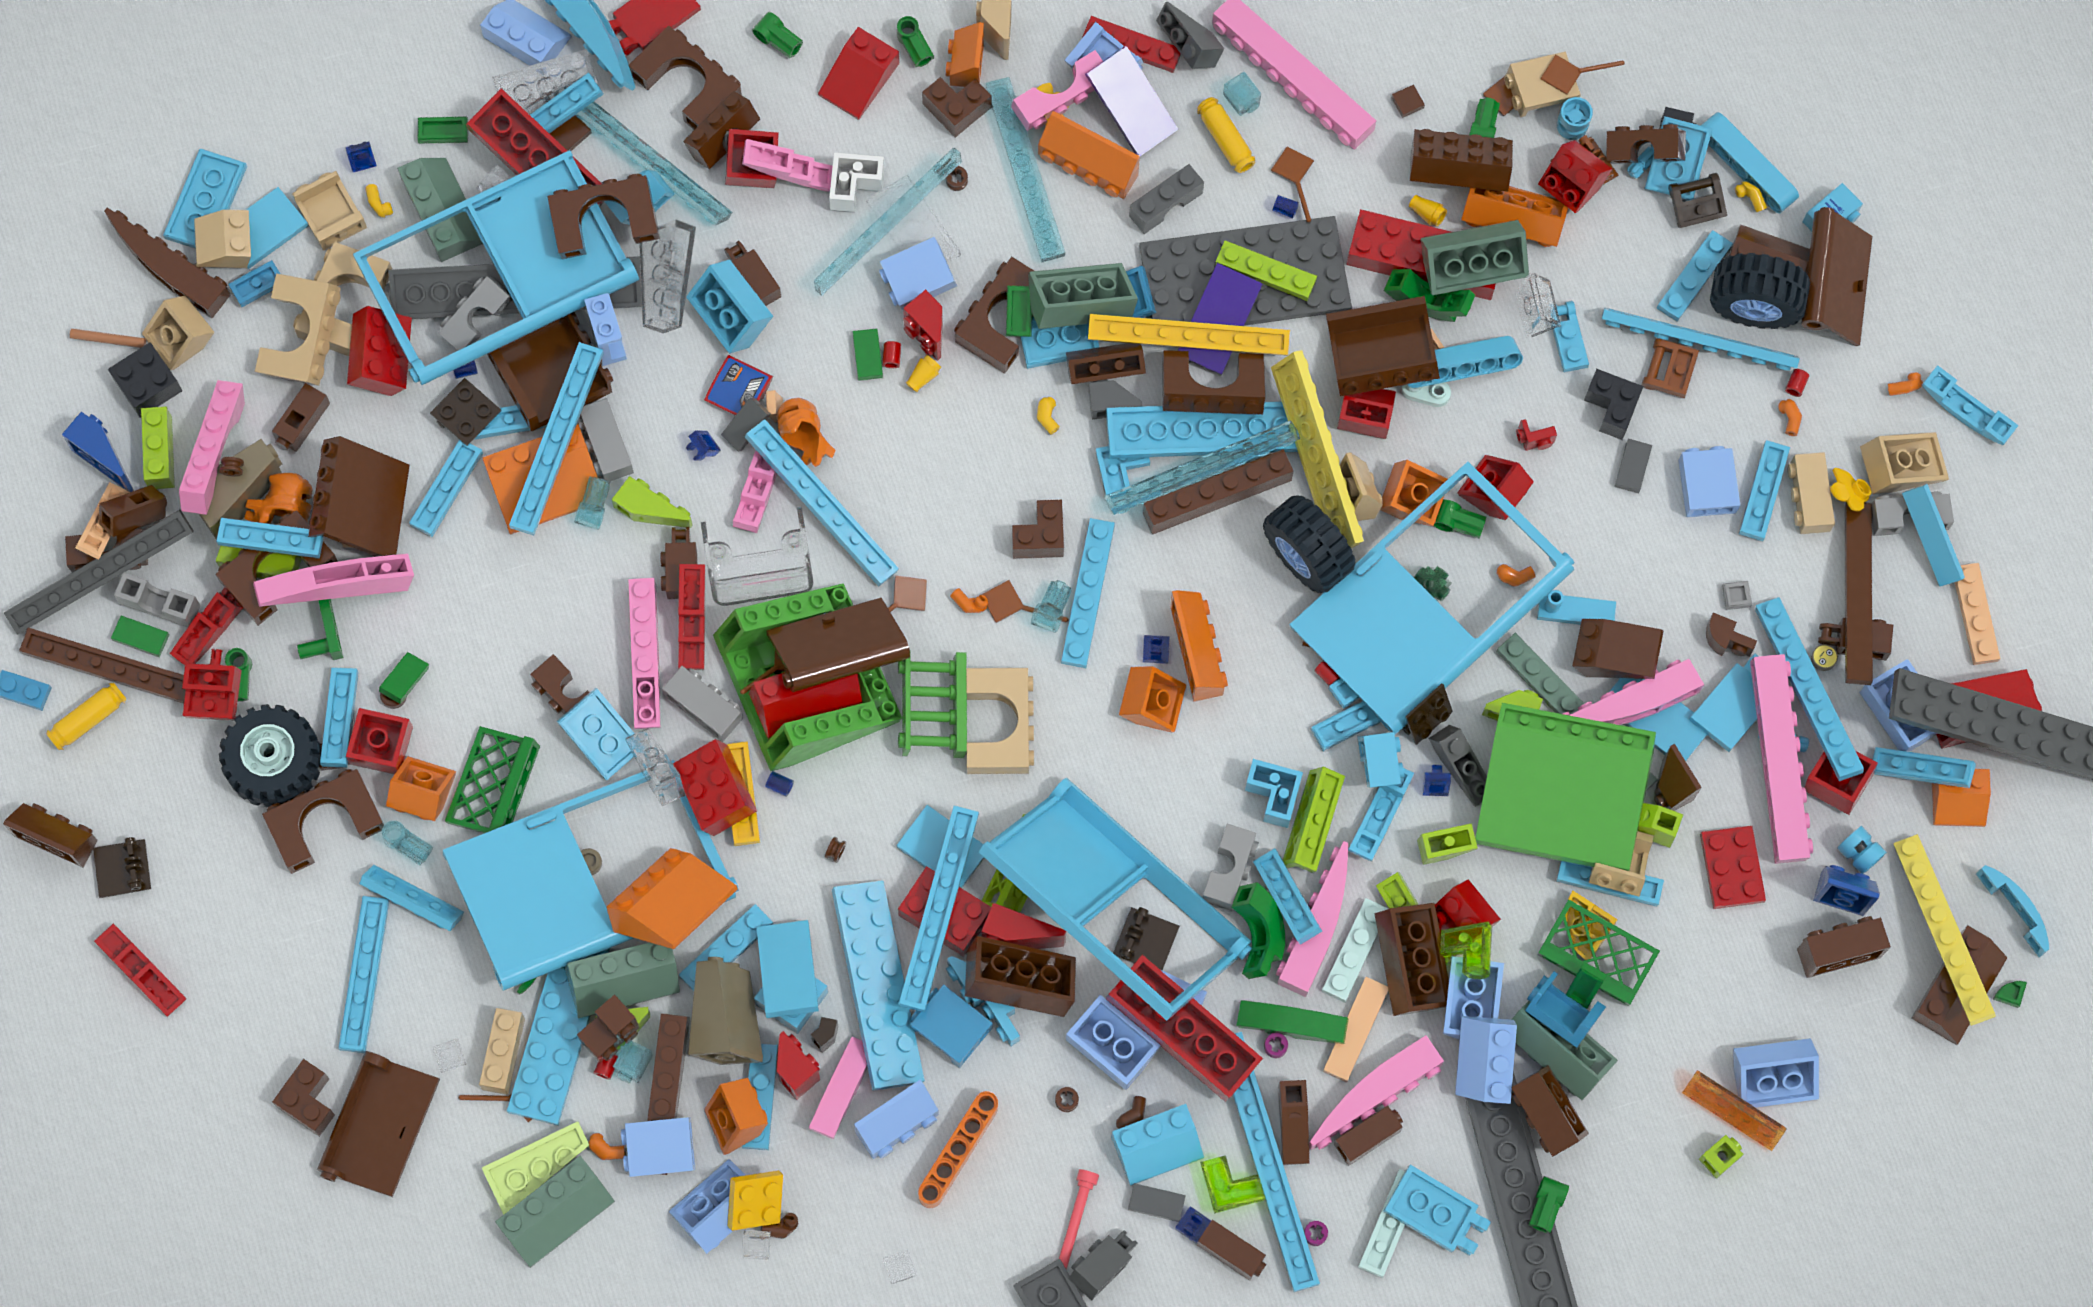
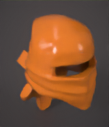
M803 398L786 400L779 408L777 414L781 438L788 445L804 451L801 460L806 465L812 462L815 467L819 466L824 455L833 458L836 450L820 432L821 425L816 406Z
M278 473L269 476L270 488L265 499L247 500L246 508L254 510V512L246 510L244 519L248 521L271 524L274 515L283 517L287 513L292 514L297 510L308 523L312 506L306 502V499L312 498L313 488L309 481L299 474Z

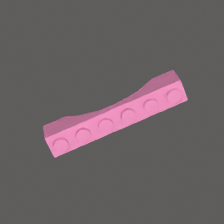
M218 380L179 488L181 511L207 515L214 494L218 466L225 442L231 429L239 422L245 405L242 383Z

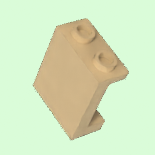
M1566 51L1510 64L1504 77L1505 84L1508 89H1511L1513 95L1512 104L1514 109L1518 110L1520 117H1525L1530 110L1564 103L1570 98L1581 96L1577 82H1575L1568 95L1541 80L1542 75L1555 55L1569 62Z
M337 171L325 173L317 181L301 185L292 193L298 208L308 222L323 251L333 246L334 242L339 243L367 228L362 214L357 210Z
M1638 831L1630 871L1595 863L1591 869L1589 883L1639 897L1645 883V870L1654 835Z

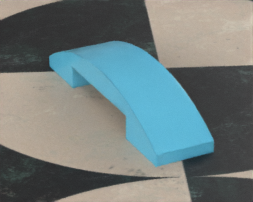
M1937 365L1922 384L1925 390L1944 409L1966 426L1982 436L2004 445L2019 425L1999 410L1994 413L1955 384L1957 379Z
M1404 768V778H1400L1401 784L1379 786L1348 851L1372 862L1413 778V772Z
M1987 865L1983 866L1976 875L1991 895L1999 889L2030 929L2023 937L2038 957H2041L2049 950V941L2044 923L2035 905L2010 878Z

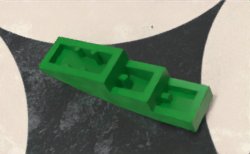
M1241 1000L1236 1026L1243 1029L1262 1030L1268 1034L1280 1033L1292 1036L1295 1039L1344 1044L1349 1019L1343 1016L1301 1008Z

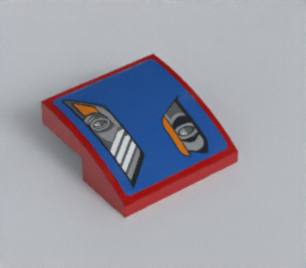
M728 355L704 400L737 415L750 397H755L759 402L764 398L774 376Z

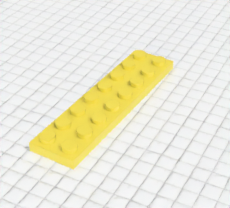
M1302 350L1295 351L1273 365L1271 370L1314 503L1339 528L1340 533L1346 538L1348 545L1352 549L1364 542L1363 532L1355 515L1354 504L1349 497L1347 482L1339 466V457L1335 453L1331 441L1332 436L1327 429L1324 411L1316 395V386L1312 382L1308 370V362Z

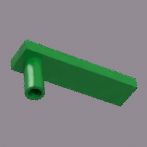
M331 599L318 600L326 638L298 644L297 648L300 659L330 653L333 660L342 659L344 657Z

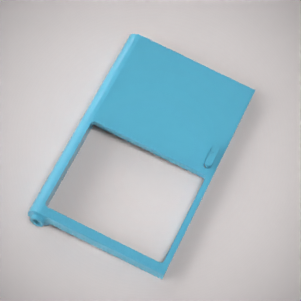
M570 150L353 253L359 269L411 366V369L408 371L414 383L420 382L421 385H424L585 307V299L606 293L610 295L639 280L633 263L629 258H626L597 203L586 211L582 220V233L587 254L567 259L560 257L547 196L553 195V192L557 190L567 189L568 191L577 190L579 186L587 184ZM461 212H466L518 309L522 320L432 364L424 366L414 351L367 258Z
M1466 462L1355 564L1354 570L1331 590L1323 593L1289 625L1376 713L1384 727L1396 735L1407 724L1406 715L1441 683L1444 684L1446 689L1574 571L1572 565L1575 562L1566 552L1561 554L1469 462ZM1465 476H1468L1549 556L1551 564L1555 567L1478 638H1473L1386 550L1390 544Z
M674 760L443 849V856L447 860L493 963L496 979L503 991L562 968L567 963L587 958L634 939L633 937L613 932L606 905L564 816L565 813L668 773L712 868L737 885L734 877H729L710 835L701 830L673 767ZM544 824V825L539 826V827H537V828H534V829H531V830L529 829V828H533V827H536V826H538V825ZM733 893L726 901L736 898V893Z
M1068 778L1063 779L1047 799L993 840L984 843L979 850V853L1166 1021L1238 958L1244 960L1252 950L1250 947L1252 941ZM1143 878L1149 880L1228 951L1225 956L1171 1003H1168L1084 928L1087 923Z

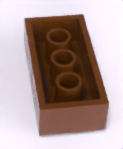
M1414 129L1410 157V181L1508 192L1513 167V140L1503 137H1482L1477 134L1463 135L1455 132L1445 133L1430 129Z
M977 936L967 950L965 996L1065 1017L1075 1002L1076 957Z

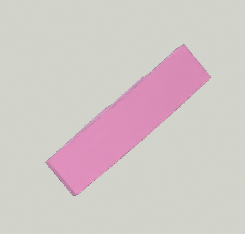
M748 139L745 140L743 165L802 186L826 192L830 191L832 165L815 162L814 158L795 154L792 149Z
M755 451L750 464L748 477L741 493L740 504L733 520V527L755 533L758 532L777 475L774 469L757 451Z
M851 1037L809 1126L810 1130L831 1139L835 1138L842 1119L845 1117L867 1070L862 1040Z

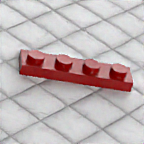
M1094 16L1090 17L1082 38L1096 22L1122 45L1127 46L1132 53L1139 56L1143 63L1174 73L1181 56L1175 45Z

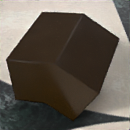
M821 1017L819 1028L811 1034L812 1042L822 1053L835 1043L838 1021Z

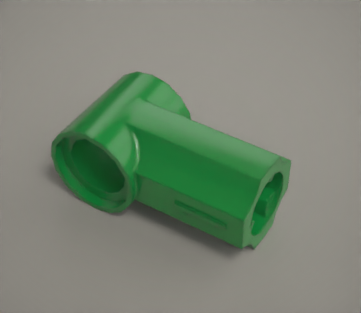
M767 12L752 29V33L758 40L766 45L770 43L789 59L794 57L803 45V40L784 27L780 18L772 12Z
M905 16L899 19L897 23V38L903 44L915 68L928 64L934 59V55L919 29L918 21L912 16ZM904 28H911L914 32L905 34L902 30Z
M1487 97L1479 99L1475 121L1472 122L1469 135L1477 134L1482 137H1495L1499 102Z
M1443 499L1434 527L1445 532H1453L1455 530L1480 539L1487 517L1462 509L1454 501Z
M232 648L225 656L227 666H233V662L237 657H244V663L237 667L241 670L238 702L249 700L250 670L253 664L251 658L243 649Z
M1544 1176L1536 1194L1538 1199L1528 1225L1538 1231L1551 1233L1559 1208L1563 1206L1569 1185Z

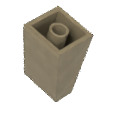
M260 439L233 456L244 460V465L241 467L243 475L241 476L223 475L220 473V468L223 467V464L218 466L214 494L207 515L199 514L216 540L221 518L242 520L245 517L246 510L251 511V509L246 508L247 500H261L269 491V476L282 473L279 467L283 464L271 443L266 446L263 440Z
M708 957V961H697L688 1055L719 1065L762 1062L763 1055L750 971L740 968L738 963H725L721 957Z

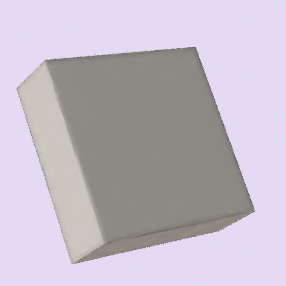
M1748 581L1723 583L1722 591L1726 610L1752 606Z

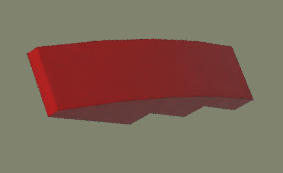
M679 564L678 669L683 666L687 670L690 668L704 670L705 564Z
M225 587L221 592H217L202 613L198 612L170 652L182 664H196L243 609Z
M114 923L94 941L167 1017L187 999Z

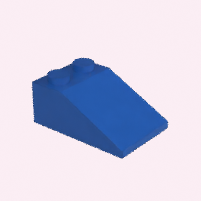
M81 411L62 433L70 449L123 489L133 492L134 489L112 443L106 435L108 431L102 426V421L93 414L87 416Z
M1830 865V867L1826 866L1820 874L1813 901L1864 916L1879 899L1880 892L1876 881L1870 880L1869 876L1861 873L1853 875L1845 872V869L1842 867Z

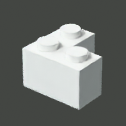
M834 153L829 196L830 210L855 212L857 189L882 191L884 157Z

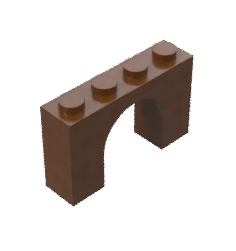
M669 25L628 65L632 77L647 90L665 73L676 67H690L701 73L705 79L704 88L682 111L684 122L694 130L734 91L742 95L741 83L735 76H728L723 72L722 66L717 61H710L698 45L695 44L693 46L687 41V37L680 30L677 29L675 31Z
M632 174L627 176V179L620 181L608 179L597 186L584 184L579 186L577 190L568 191L567 189L554 191L553 195L547 196L558 253L562 259L587 254L582 233V220L584 214L591 206L602 201L616 202L627 210L632 236L636 244L660 239L650 184L646 175Z
M1012 256L1007 263L1004 261L999 266L995 280L993 282L989 281L982 291L984 295L979 301L975 300L968 310L970 314L965 321L961 319L954 329L955 342L1004 374L1019 355V345L998 333L991 326L988 315L997 303L1007 300V286H1029L1028 275L1029 272L1034 271Z
M1163 351V411L1263 415L1265 404L1264 354L1239 353L1237 379L1235 382L1222 388H1210L1197 383L1191 377L1189 372V351Z
M297 510L292 514L287 513L278 524L281 526L310 529V525ZM324 541L320 558L299 556L308 567L338 562L335 554ZM243 548L240 550L239 556L234 560L227 561L219 567V572L216 573V576L256 625L259 626L278 610L276 605L259 606L253 583L257 581V570L260 563L274 552Z
M352 769L345 770L338 775V778L330 782L327 780L322 781L314 786L315 789L307 793L301 792L284 804L276 803L267 808V812L262 814L291 874L315 863L304 840L302 828L307 815L318 806L335 804L347 810L362 840L386 829L357 769L353 771Z

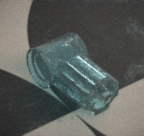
M589 476L583 501H580L574 523L597 530L600 529L610 481Z
M1059 580L1051 581L1041 604L1038 603L1034 609L1031 625L1056 633L1063 618V610L1071 594V587Z
M389 821L382 828L384 842L389 848L397 850L419 866L429 857L433 846L404 828L401 822ZM392 830H399L401 832V836L396 840H391L387 837L388 833Z

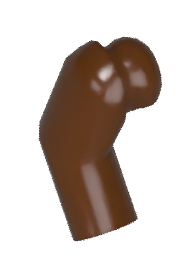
M1133 1097L1132 1109L1122 1114L1116 1121L1118 1129L1143 1120L1146 1105L1145 1097Z
M787 1213L780 1220V1223L761 1226L760 1235L781 1239L786 1238L798 1226L797 1215Z

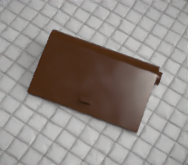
M1822 207L1814 213L1807 270L1810 288L1805 315L1802 318L1801 325L1811 330L1829 329L1854 346H1860L1873 236L1829 207Z
M882 597L766 630L768 638L785 666V673L782 674L784 686L786 689L790 688L792 692L910 658L907 639Z
M365 1051L317 1170L321 1172L320 1177L335 1182L337 1178L393 1198L440 1078L393 1063L376 1053Z

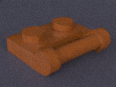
M1655 339L1653 357L1647 376L1643 378L1641 385L1649 390H1658L1685 398L1699 350L1664 339ZM1664 352H1669L1672 354L1664 380L1656 379Z

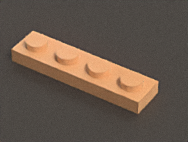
M1979 563L1960 565L1965 578L1955 582L1973 665L1998 662L2000 654Z

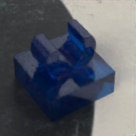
M370 141L345 147L353 173L377 166Z
M695 430L688 436L692 442L686 446V449L693 451L697 448L698 454L693 458L694 461H701L705 457H714L721 451L708 431Z
M1144 635L1143 662L1168 664L1170 636Z
M1432 765V772H1425L1422 787L1423 796H1449L1451 773H1442V765Z
M1190 1206L1175 1227V1230L1197 1244L1211 1220Z

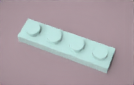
M1365 898L1322 989L1323 993L1344 1003L1346 1002L1378 934L1374 913L1387 910L1388 908Z
M1400 1169L1358 1268L1383 1278L1405 1226L1402 1222L1383 1212L1405 1171Z

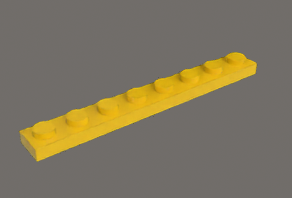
M1097 314L1089 315L1088 340L1284 356L1288 355L1290 330Z

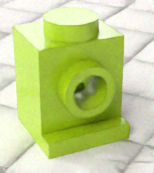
M1725 1135L1707 1150L1699 1160L1717 1179L1744 1154L1740 1151L1742 1147L1737 1140ZM1719 1152L1726 1155L1725 1161H1722L1717 1156Z

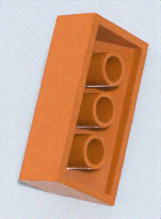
M1055 111L1051 113L1038 144V155L1048 163L1054 162L1061 166L1068 174H1076L1082 177L1089 185H1097L1105 189V192L1110 196L1125 199L1138 177L1140 156Z
M1509 186L1508 192L1470 188L1461 220L1473 227L1518 220L1526 231V240L1537 241L1545 247H1557L1568 207L1555 198Z
M1172 591L1170 609L1193 702L1223 696L1224 687L1228 686L1225 671L1220 672L1218 663H1221L1222 659L1219 647L1214 648L1212 640L1216 638L1213 624H1208L1206 616L1210 615L1208 602L1202 599L1200 592Z

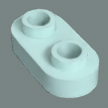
M1446 382L1419 388H1411L1407 384L1401 386V392L1405 398L1434 407L1446 405L1451 396V389ZM1440 389L1443 394L1437 395L1434 390Z

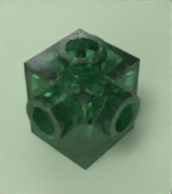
M1427 566L1426 569L1422 567L1414 576L1437 601H1443L1451 591L1449 586L1452 582L1447 579L1449 574L1439 566L1436 568Z

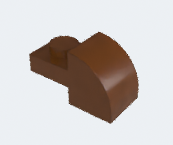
M1713 612L1706 627V639L1713 651L1723 656L1725 650L1729 648L1735 655L1750 657L1757 640L1735 632L1736 621Z

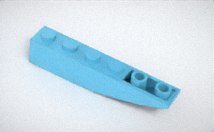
M545 0L549 5H554L557 8L555 13L564 22L568 21L571 25L569 30L577 38L584 40V48L599 58L597 63L605 71L611 72L613 75L611 77L612 81L620 88L624 86L633 91L636 88L621 44L609 21L595 1Z

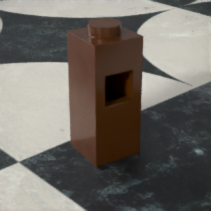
M305 383L272 430L276 440L275 443L285 450L290 448L297 452L330 405L327 395Z
M149 485L99 504V525L112 537L159 521L166 518L167 499L153 485Z
M1386 1106L1336 1139L1334 1146L1347 1165L1350 1166L1400 1133L1403 1128L1401 1125L1403 1120L1395 1109L1391 1111L1389 1106Z
M1213 1219L1197 1242L1198 1247L1249 1281L1253 1275L1259 1277L1267 1265L1263 1262L1266 1254Z

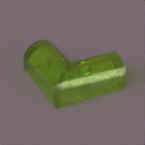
M1483 922L1441 930L1440 954L1445 958L1463 954L1462 973L1466 977L1471 979L1488 978L1491 966V924Z
M1226 1155L1200 1162L1214 1214L1265 1201L1259 1174L1233 1181Z

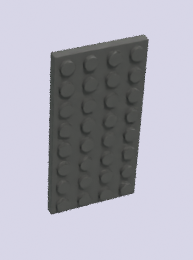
M1335 216L1311 219V222L1300 220L1141 242L1139 244L1142 265L1145 267L1156 313L1151 315L1152 319L1191 322L1213 273L1216 259L1224 241L1231 242L1317 276L1308 301L1262 284L1244 326L1325 315L1352 309Z

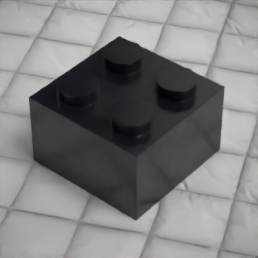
M151 342L108 368L113 380L140 418L141 408L159 407L182 392L177 379Z

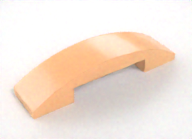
M109 482L75 547L76 549L99 560L111 537L99 525V504L130 493L129 491Z

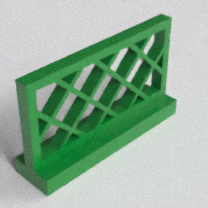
M480 726L445 822L481 833H487L513 823L540 749V745L536 740L531 737L524 736L523 738ZM484 736L494 737L497 744L484 751L481 745ZM511 742L519 743L517 752L507 757L503 747ZM500 749L504 759L491 765L487 755ZM484 757L488 768L475 774L473 770L474 763ZM507 764L510 769L508 776L498 780L494 770ZM491 773L496 783L482 789L478 779ZM475 781L479 792L467 798L464 793L465 787ZM499 788L501 792L500 799L490 804L485 794ZM483 797L487 807L474 813L469 803ZM466 805L471 815L463 820L455 819L457 810ZM490 811L493 818L489 828L480 826L477 818Z
M1568 899L1537 955L1574 976L1577 975L1584 962L1594 961L1595 967L1600 970L1597 960L1612 956L1616 971L1607 973L1599 990L1630 1006L1660 950ZM1570 907L1580 912L1583 923L1568 926L1565 915ZM1584 915L1592 920L1586 922ZM1563 920L1565 928L1558 929ZM1596 922L1603 925L1606 936L1591 939L1587 925ZM1584 926L1588 940L1573 944L1569 930ZM1607 928L1616 933L1609 934ZM1566 931L1570 943L1569 946L1559 948L1550 943L1555 933ZM1618 935L1626 938L1628 949L1614 952L1610 938ZM1607 939L1611 953L1596 957L1592 942ZM1630 941L1639 946L1632 947ZM1589 944L1593 958L1584 961L1578 959L1574 947ZM1571 948L1573 955L1564 950ZM1644 948L1653 953L1648 963L1637 965L1633 950ZM1630 952L1634 966L1619 970L1615 955ZM1645 967L1640 975L1638 968ZM1635 969L1638 980L1632 989L1623 984L1620 973ZM1617 974L1619 981L1610 976Z

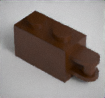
M739 240L735 246L730 249L728 247L724 249L728 259L731 260L765 306L781 298L779 285L754 249L747 252ZM739 254H742L741 257H739V258H737V259L735 258V257L738 256Z
M672 527V543H665V552L660 553L661 567H665L666 575L661 576V591H666L667 599H679V564H698L696 542H690V527L676 530V527ZM686 539L684 543H677L676 541Z
M1842 618L1838 625L1821 623L1819 629L1822 631L1821 637L1818 638V643L1836 646L1837 654L1845 655V618ZM1881 619L1872 620L1873 659L1886 661L1890 656L1894 624H1886L1887 622ZM1832 632L1837 633V638L1831 637Z

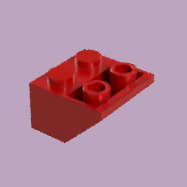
M1576 140L1561 145L1538 185L1574 213H1577L1600 190L1612 168Z
M925 289L903 308L904 331L911 339L916 338L921 343L920 347L926 355H932L938 361L942 353L943 307Z
M1379 389L1345 395L1337 429L1386 439L1396 391Z
M1469 879L1454 886L1435 904L1441 941L1452 956L1455 957L1485 935L1501 920Z
M783 1031L779 1034L777 1074L780 1083L798 1100L820 1081L819 1063L810 1053L805 1055L802 1052V1045L793 1034L788 1036Z

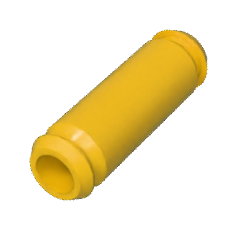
M1210 97L1202 101L1197 107V113L1201 114L1202 121L1230 165L1235 167L1234 171L1243 173L1252 168L1255 164V156H1252V151L1223 106L1218 104V99Z
M108 683L109 687L100 689L55 723L52 730H47L46 735L58 750H64L62 747L71 745L116 711L120 703L123 702L125 704L126 697L114 683Z

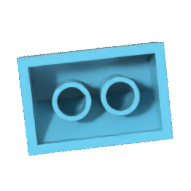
M1186 1104L1112 1131L1111 1138L1130 1186L1204 1158L1196 1127Z

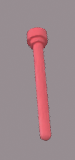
M1079 1169L1076 1178L1079 1191L1059 1256L1066 1270L1089 1191L1093 1190V1186H1097L1099 1179L1098 1174Z

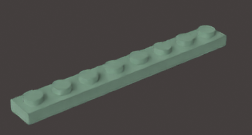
M1516 632L1497 648L1496 652L1555 713L1563 714L1569 712L1573 714L1579 711L1578 708L1584 704ZM1651 772L1646 791L1658 780Z

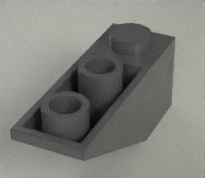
M1165 2L1156 21L1192 69L1215 68L1224 51V47L1215 35L1171 3Z
M1448 725L1428 739L1444 766L1476 807L1482 803L1487 775L1461 729Z

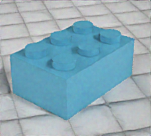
M731 260L710 265L686 296L729 354L749 348L773 318L771 312Z

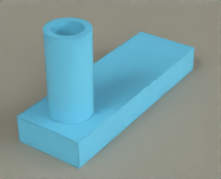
M1553 590L1538 603L1537 620L1581 625L1582 619H1607L1615 621L1616 601L1565 596L1559 590Z

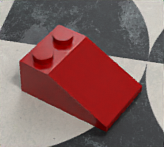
M857 27L844 45L818 95L859 120L900 64L899 51L862 28Z
M996 903L992 904L982 929V937L1036 949L1064 947L1066 943V931L1064 929Z

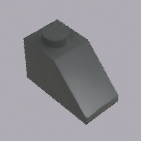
M1108 379L1089 383L1088 393L1092 420L1106 418L1107 408L1142 407L1140 399L1114 380L1108 381Z

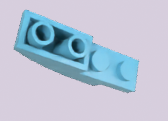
M953 956L947 959L949 967L946 968V971L953 982L958 980L962 987L959 991L965 1002H971L974 1008L984 1003L985 1005L982 1006V1009L989 1020L994 1019L997 1023L998 1028H996V1032L1003 1042L1008 1041L1010 1046L1019 1042L1020 1035L1009 1019L1010 1016L1015 1014V1007L966 997V962Z

